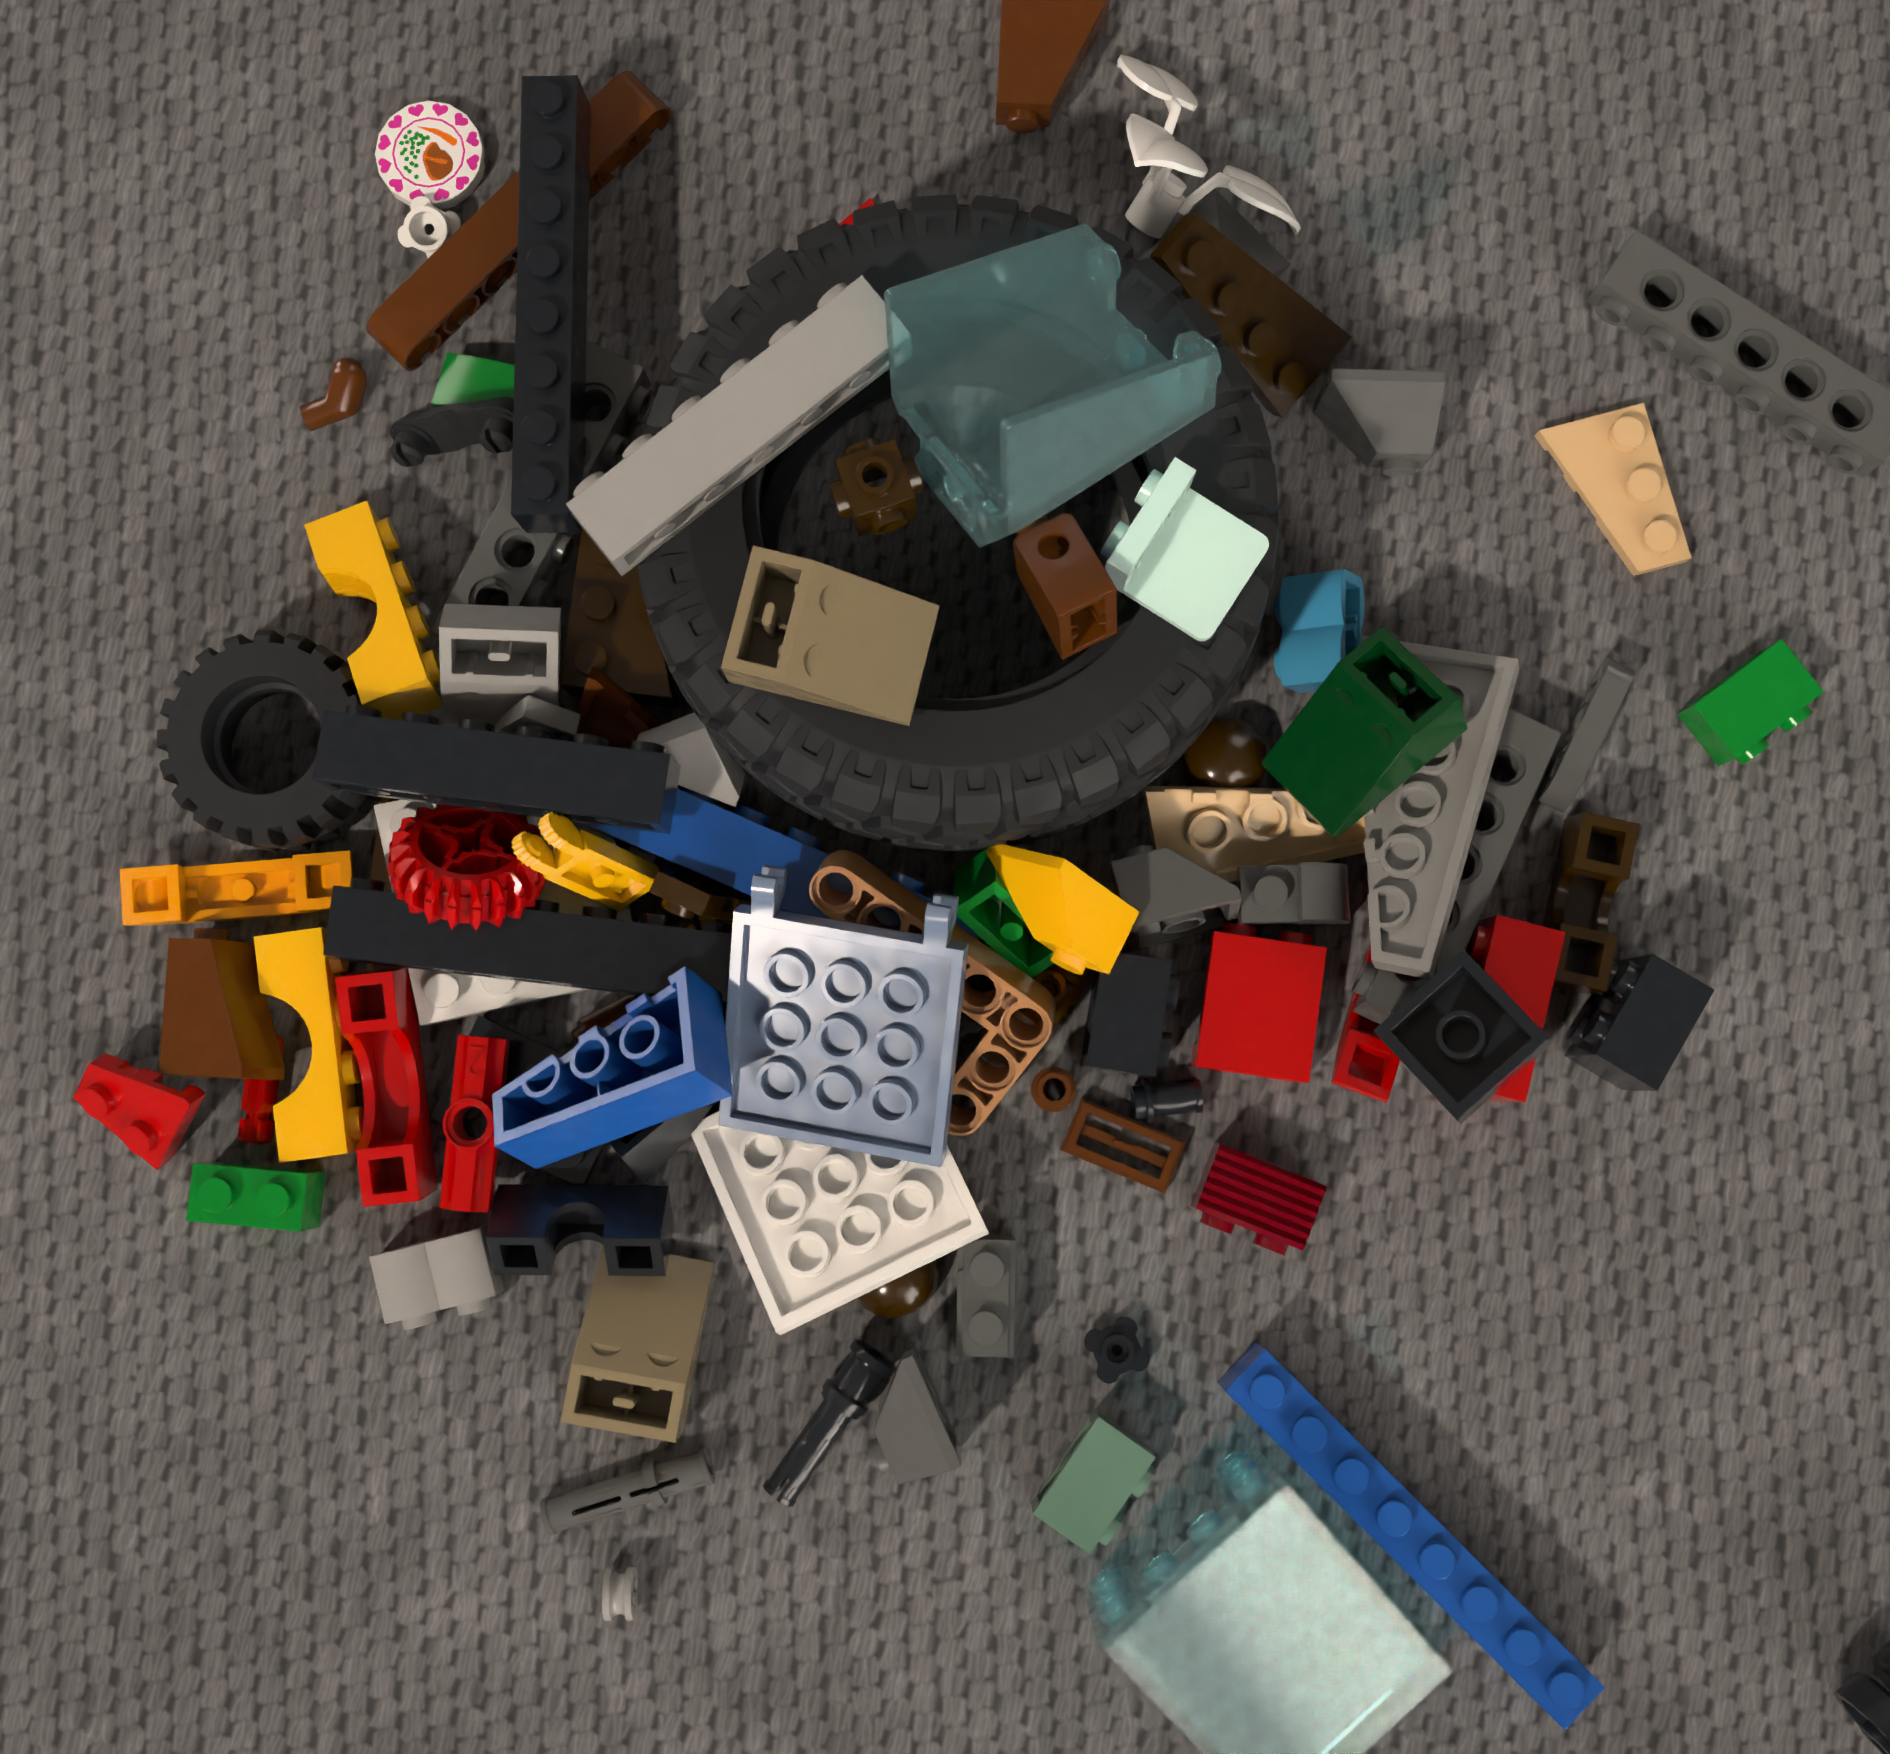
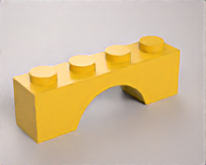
M364 501L305 524L304 526L317 567L338 597L365 598L377 603L376 621L370 635L347 658L362 706L380 710L382 712L381 718L402 720L404 712L426 714L441 708V692L438 686L440 684V661L433 649L426 651L423 639L430 637L431 633L418 605L411 607L408 595L416 592L405 563L403 561L396 562L393 551L401 549V545L389 518L386 517L379 520L368 501Z
M323 927L254 937L260 993L279 998L291 1005L305 1021L312 1042L311 1062L305 1078L291 1095L273 1106L279 1163L355 1153L362 1134L364 1107L356 1106L354 1084L360 1083L361 1074L354 1050H350L349 1041L342 1036L335 977L341 976V972H347L349 961L330 959L323 955L327 928Z

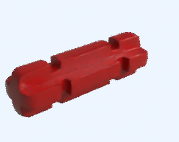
M276 1035L281 1055H283L284 1039ZM244 1080L241 1110H246L245 1118H239L237 1134L239 1141L251 1144H266L271 1141L274 1121L269 1120V1115L273 1112V1106L277 1102L279 1080Z

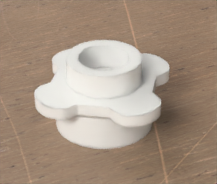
M418 196L410 203L411 211L407 214L404 225L398 229V239L403 246L408 248L414 247L424 251L427 258H429L461 227V219L453 211L444 212L433 206L430 198ZM427 224L434 226V232L431 235L425 232Z

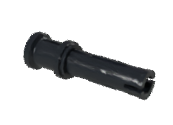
M855 1338L851 1343L850 1349L852 1353L834 1379L827 1378L822 1386L823 1391L821 1394L824 1400L770 1478L766 1479L763 1484L766 1492L773 1496L776 1491H780L789 1478L788 1484L776 1499L786 1506H794L797 1497L851 1418L859 1419L860 1416L866 1414L869 1409L866 1402L884 1376H892L896 1370L895 1364L887 1356L863 1340Z

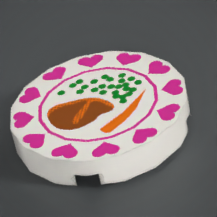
M424 101L407 105L389 118L378 135L375 157L379 175L395 198L409 206L414 198L425 196L430 198L433 206L439 207L440 210L455 207L472 195L483 178L485 168V149L479 131L465 113L447 103Z

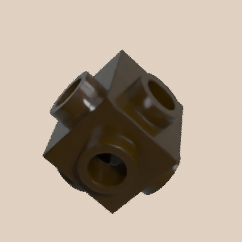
M877 438L866 439L849 446L844 452L845 456L835 459L839 479L829 483L831 493L840 518L852 516L859 537L871 532L874 535L890 533L905 526L909 519L917 517L915 493L924 491L922 480L913 456L909 455L901 458L895 439L883 443ZM887 477L881 486L871 487L866 484Z

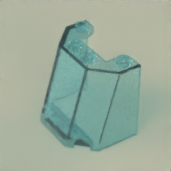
M1086 223L890 287L884 293L891 396L898 415L906 419L911 429L920 438V451L914 458L922 479L979 548L1022 530L1215 407L1217 377L1221 373V360L1214 344L1194 330L1181 333L1177 336L1174 343L1173 359L1167 360L1148 341L1144 332L1139 328H1135L1116 309V280L1121 275L1119 257L1113 246L1109 243L1105 244Z

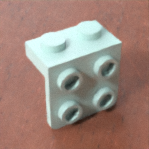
M1175 457L1164 474L1153 469L1134 500L1142 506L1141 510L1130 526L1119 521L1100 553L1109 558L1106 562L1105 570L1118 591L1194 639L1206 641L1213 636L1269 548V541L1258 530L1192 490L1190 486L1197 470Z

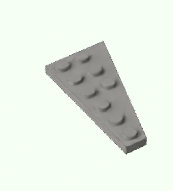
M1362 635L1363 641H1365L1369 636ZM1399 641L1460 698L1467 725V730L1364 815L1366 836L1364 843L1368 869V911L1372 963L1377 969L1430 980L1434 976L1520 668L1516 658Z

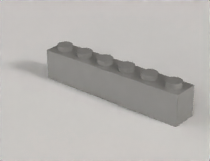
M863 275L848 286L842 282L832 287L819 300L817 304L818 309L800 323L797 320H792L783 325L773 334L769 340V347L752 360L743 358L735 362L724 372L720 379L721 384L703 398L697 395L686 400L674 411L671 417L672 422L654 436L651 433L640 436L625 449L622 455L624 459L605 474L602 471L591 474L575 488L573 492L575 497L566 503L567 507L621 576L625 575L910 353L909 331Z

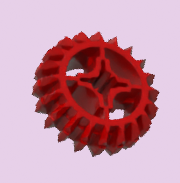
M436 804L435 809L418 807L415 817L402 818L401 827L397 832L393 833L392 841L389 844L388 875L391 876V884H393V889L396 891V898L407 903L409 913L424 912L428 924L440 919L447 920L451 930L459 923H470L475 931H477L482 922L489 921L495 926L500 927L505 916L520 919L525 907L535 906L540 892H543L547 879L544 878L542 873L531 869L530 866L527 867L517 859L516 854L513 853V848H511V842L514 837L524 831L541 837L539 826L529 824L525 815Z

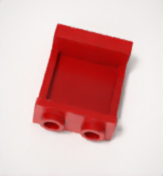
M1223 923L1222 932L1213 931L1208 934L1207 946H1210L1197 1043L1193 1044L1190 1067L1309 1083L1327 947L1312 945L1313 936L1308 934L1279 931L1278 940L1256 937V927Z

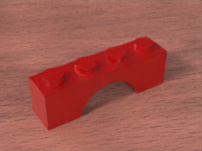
M397 967L362 971L335 977L342 1036L349 1041L354 1050L363 1086V1128L359 1144L356 1148L362 1206L370 1207L421 1201L436 1191L438 1185L417 1009L408 968Z

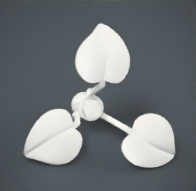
M1120 55L1117 60V67L1121 68L1125 75L1140 88L1163 99L1169 112L1164 128L1134 113L1130 114L1126 121L1127 137L1135 166H1151L1142 182L1143 186L1125 213L1127 220L1145 234L1160 239L1177 212L1185 216L1194 204L1213 189L1224 187L1251 205L1288 222L1296 236L1301 227L1285 199L1266 181L1237 167L1226 165L1223 173H1216L1188 197L1185 198L1183 196L1187 187L1182 180L1171 173L1172 169L1197 177H1204L1208 172L1206 164L1199 155L1182 143L1175 141V138L1172 136L1181 106L1190 111H1195L1198 106L1197 99L1184 83L1169 72L1133 57Z

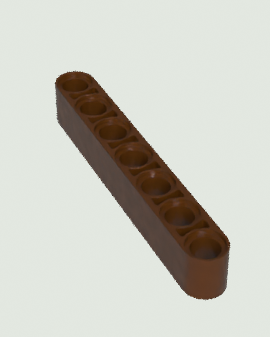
M624 71L618 74L589 102L591 106L589 201L614 178L611 173L619 165L624 168L652 141L649 136L657 128L662 131L667 126L671 117V109L631 71ZM519 170L382 302L370 316L366 326L367 333L405 370L412 371L418 369L423 364L420 359L428 351L431 354L436 352L461 327L458 322L466 314L471 317L500 289L497 284L505 276L510 279L517 273Z

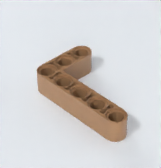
M847 850L830 853L813 875L809 884L811 900L822 913L832 920L924 935L927 903L860 855ZM841 873L851 881L853 891L842 893L834 890L828 883L827 874ZM878 907L893 909L899 915L901 923L895 926L882 924L876 918L874 909ZM955 924L952 940L969 943L962 1012L983 1026L958 1058L955 1067L952 1095L963 1094L968 1096L975 1106L966 1109L959 1108L951 1103L948 1133L956 1136H965L973 1133L982 1125L1047 1042L1052 1031L1056 1003L1052 994L1043 985ZM975 974L985 975L994 982L995 988L988 992H980L969 984L967 978ZM1021 1008H1031L1040 1014L1042 1020L1033 1025L1024 1024L1015 1017L1014 1012ZM989 1051L998 1052L1008 1060V1064L1001 1067H993L987 1064L981 1055Z

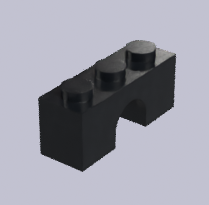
M498 1184L486 1235L494 1275H552L555 1258L561 1249L576 1241L593 1240L604 1246L609 1276H666L674 1225L669 1186H650L644 1184Z

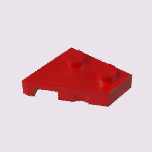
M104 1053L88 1064L73 1099L91 1117L98 1119L119 1137L130 1151L141 1156L153 1168L158 1170L174 1156L206 1093L193 1085L188 1086L182 1091L162 1084L163 1074L145 1067L142 1069L135 1068L126 1060Z

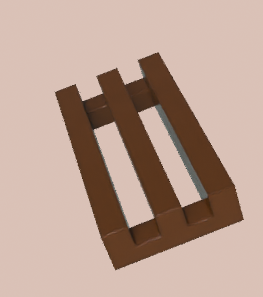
M1081 1098L1060 1150L1165 1194L1186 1141ZM1088 1113L1171 1147L1167 1158L1085 1124ZM1079 1134L1161 1167L1162 1170L1159 1178L1077 1145L1076 1142Z

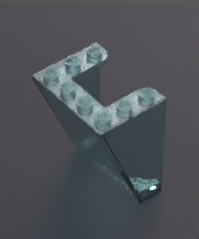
M1255 1445L1247 1453L1243 1448H1238L1229 1454L1216 1470L1221 1477L1215 1487L1226 1505L1218 1513L1214 1509H1209L1200 1515L1187 1529L1186 1534L1189 1536V1539L1173 1554L1168 1550H1164L1155 1556L1142 1570L1141 1576L1144 1578L1142 1582L1130 1565L1117 1569L1114 1564L1104 1568L1091 1581L1088 1589L1092 1594L1086 1598L1096 1641L1203 1754H1364L1453 1670Z

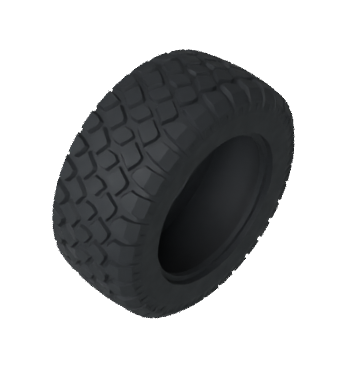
M956 194L914 197L910 210L906 208L898 210L894 200L854 210L851 225H839L836 219L832 218L797 235L798 250H788L785 252L779 246L747 269L749 285L738 288L730 285L703 314L709 328L697 333L690 331L670 364L669 368L677 378L659 387L646 426L653 431V436L672 422V414L682 403L697 395L703 398L721 384L720 379L731 365L743 358L754 359L769 347L770 338L779 328L792 320H797L799 323L818 309L817 304L828 290L842 282L848 286L861 275L864 276L909 331L910 353L637 564L644 604L646 605L658 647L679 689L699 720L721 747L725 748L729 755L761 784L807 814L842 830L871 840L909 848L935 851L985 850L988 847L1001 844L1008 846L1024 844L1079 826L1136 795L1164 773L1185 753L1225 702L1254 646L1265 613L1274 575L1278 546L1279 508L1276 470L1271 455V442L1260 404L1254 401L1251 394L1253 391L1252 384L1234 349L1225 347L1221 341L1223 336L1220 328L1196 299H1186L1181 294L1183 289L1180 282L1151 258L1138 260L1132 256L1134 250L1131 244L1098 226L1092 227L1088 231L1078 228V217L1041 205L1034 207L1030 213L1019 211L1018 200L976 195L969 206L958 204ZM955 386L984 388L1007 393L1029 401L1050 412L1082 437L1101 459L1122 497L1130 525L1142 508L1134 500L1153 469H1156L1164 474L1176 457L1197 470L1190 486L1192 490L1258 530L1269 541V548L1210 639L1206 641L1194 639L1129 598L1117 616V633L1093 644L1073 662L1052 675L1019 689L979 698L946 699L917 695L910 726L731 683L727 680L721 669L752 547L754 545L778 551L785 509L792 491L807 464L820 447L851 419L888 399L917 390Z

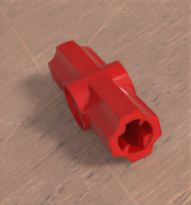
M458 1035L451 1102L443 1119V1132L447 1139L439 1208L463 1212L492 1211L499 1151L494 1146L492 1094L506 1085L510 1039ZM473 1107L479 1108L487 1118L486 1131L478 1139L470 1137L463 1126L465 1114Z

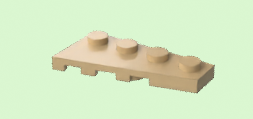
M1146 786L1143 788L1153 850L1167 847L1228 882L1237 881V867L1297 865L1300 862H1324L1365 852L1364 816L1335 840L1285 788Z

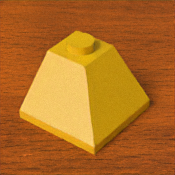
M1004 844L988 847L986 853L1032 936L1054 952L1051 961L1078 975H1082L1085 968L1110 974L1139 911L1064 858Z

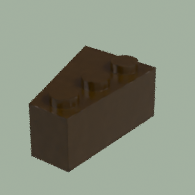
M582 528L560 685L571 696L582 697L587 678L593 666L601 669L639 704L679 709L673 676L658 647L646 605L644 604L637 565L621 576Z

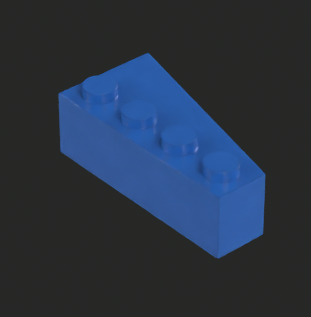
M684 966L668 977L669 986L652 997L644 993L625 1005L627 1014L606 1028L601 1029L595 1025L578 1037L579 1042L574 1049L560 1058L553 1054L493 1093L494 1146L537 1169L733 1096L722 993Z

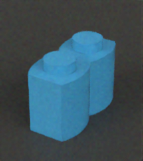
M1346 569L1283 577L1280 594L1276 596L1274 603L1275 616L1283 630L1280 647L1276 649L1274 654L1275 672L1281 680L1283 687L1298 693L1316 692L1337 663L1363 642L1361 631L1364 622L1365 601L1362 578Z

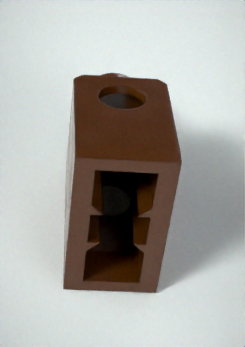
M1040 500L1030 501L1017 508L1009 517V521L1018 535L1013 540L1016 569L1061 659L1063 660L1116 634V587L1073 515L1063 513L1051 519Z

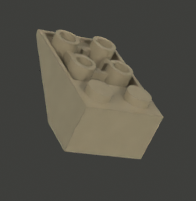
M753 545L721 669L727 680L731 683L910 726L940 605L812 559Z
M602 1246L571 1363L560 1422L667 1442H677L685 1430L714 1272V1261L669 1254L666 1276H609L604 1246Z

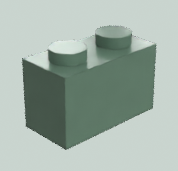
M1094 1409L1031 1502L1032 1513L1085 1552L1091 1554L1099 1542L1104 1546L1108 1545L1118 1532L1124 1520V1516L1119 1511L1130 1495L1133 1494L1137 1498L1140 1497L1151 1483L1156 1473V1468L1151 1464L1156 1456L1149 1446L1097 1409Z

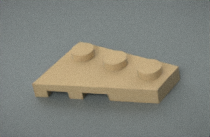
M1644 403L1542 429L1534 435L1545 451L1548 450L1563 471V477L1573 492L1577 491L1596 518L1595 523L1633 576L1685 563L1691 559Z

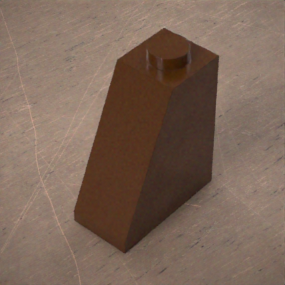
M1002 0L996 125H1006L1009 130L1017 133H1031L1039 127L1050 126L1107 19L1110 0Z
M194 928V938H169L158 1073L163 1075L284 1080L285 1067L266 994L260 993L256 954L253 943L229 941L230 930Z

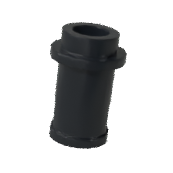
M1198 1076L1191 1077L1190 1079L1149 1083V1080L1144 1078L1140 1080V1085L1130 1086V1099L1134 1119L1145 1118L1147 1124L1153 1123L1154 1117L1203 1112V1094Z

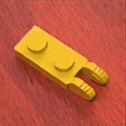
M553 812L539 819L538 828L544 840L555 849L551 850L542 837L536 834L532 835L526 831L518 834L511 842V848H513V853L516 854L517 859L527 867L530 866L531 869L542 873L545 879L617 911L622 910L647 893L659 871L658 865L583 829L578 831L569 818L563 815L559 816Z

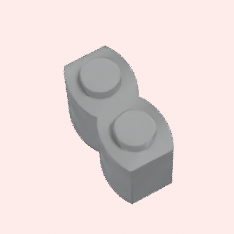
M489 1225L370 1256V1264L384 1323L401 1321L403 1330H409L438 1321L435 1312L438 1310L456 1306L458 1316H463L493 1307L490 1297L500 1294L505 1289L502 1276L494 1275L486 1240Z

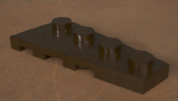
M1186 214L1150 254L1153 261L1181 283L1183 289L1181 294L1186 299H1196L1220 328L1223 336L1221 341L1225 347L1234 349L1252 384L1253 393L1272 415L1283 417L1352 338L1351 335L1199 215Z

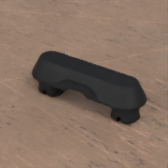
M497 397L410 412L394 422L390 428V436L394 441L389 449L390 454L399 465L409 467L422 465L425 455L459 451L467 445L481 444L487 451L494 454L510 452L513 449L514 399L510 397Z

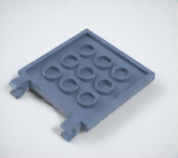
M764 864L761 874L755 873L752 878L751 906L740 904L733 911L725 1025L733 1096L720 1100L718 1125L941 1167L946 1158L969 947L967 942L952 940L958 910V896L934 894L933 903L928 902L926 906L924 935L780 911L786 888L787 868Z

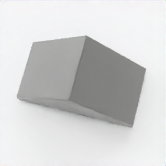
M695 712L639 733L637 741L652 742L665 746L666 754H671L681 766L678 785L731 806H736L745 773L742 767L729 755L727 750L722 748Z

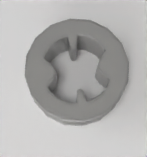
M628 1566L624 1573L616 1572L615 1567H606L602 1584L603 1619L605 1621H613L614 1616L622 1614L625 1616L626 1621H634L638 1606V1572L636 1566Z

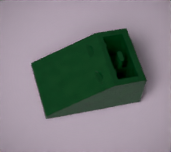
M1381 626L1337 663L1261 763L1290 795L1336 840L1467 730V725L1460 698Z

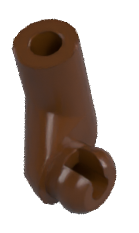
M345 357L336 361L332 368L326 396L300 406L303 420L310 431L354 416L359 411L367 386V376L357 360Z

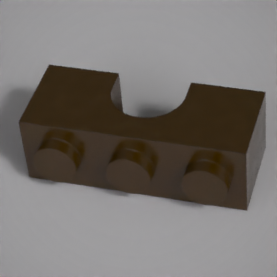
M1581 812L1564 820L1543 925L1544 927L1566 932L1553 987L1584 994L1606 992L1608 990L1618 935L1609 933V912L1618 886L1621 882L1629 880L1640 824L1588 812Z

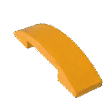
M352 851L293 855V858L186 867L174 864L120 869L123 925L142 926L219 922L330 911L333 885L350 887V880L354 878Z

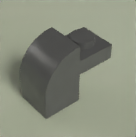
M1300 862L1297 865H1248L1237 867V885L1241 895L1238 914L1239 924L1289 923V926L1346 925L1350 923L1349 867L1346 864Z

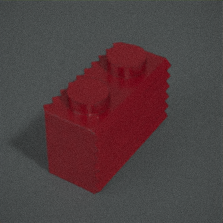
M1214 1143L1190 1206L1203 1211L1199 1222L1228 1234H1232L1235 1224L1256 1232L1253 1240L1254 1244L1285 1256L1289 1245L1302 1251L1304 1250L1327 1186L1222 1144Z

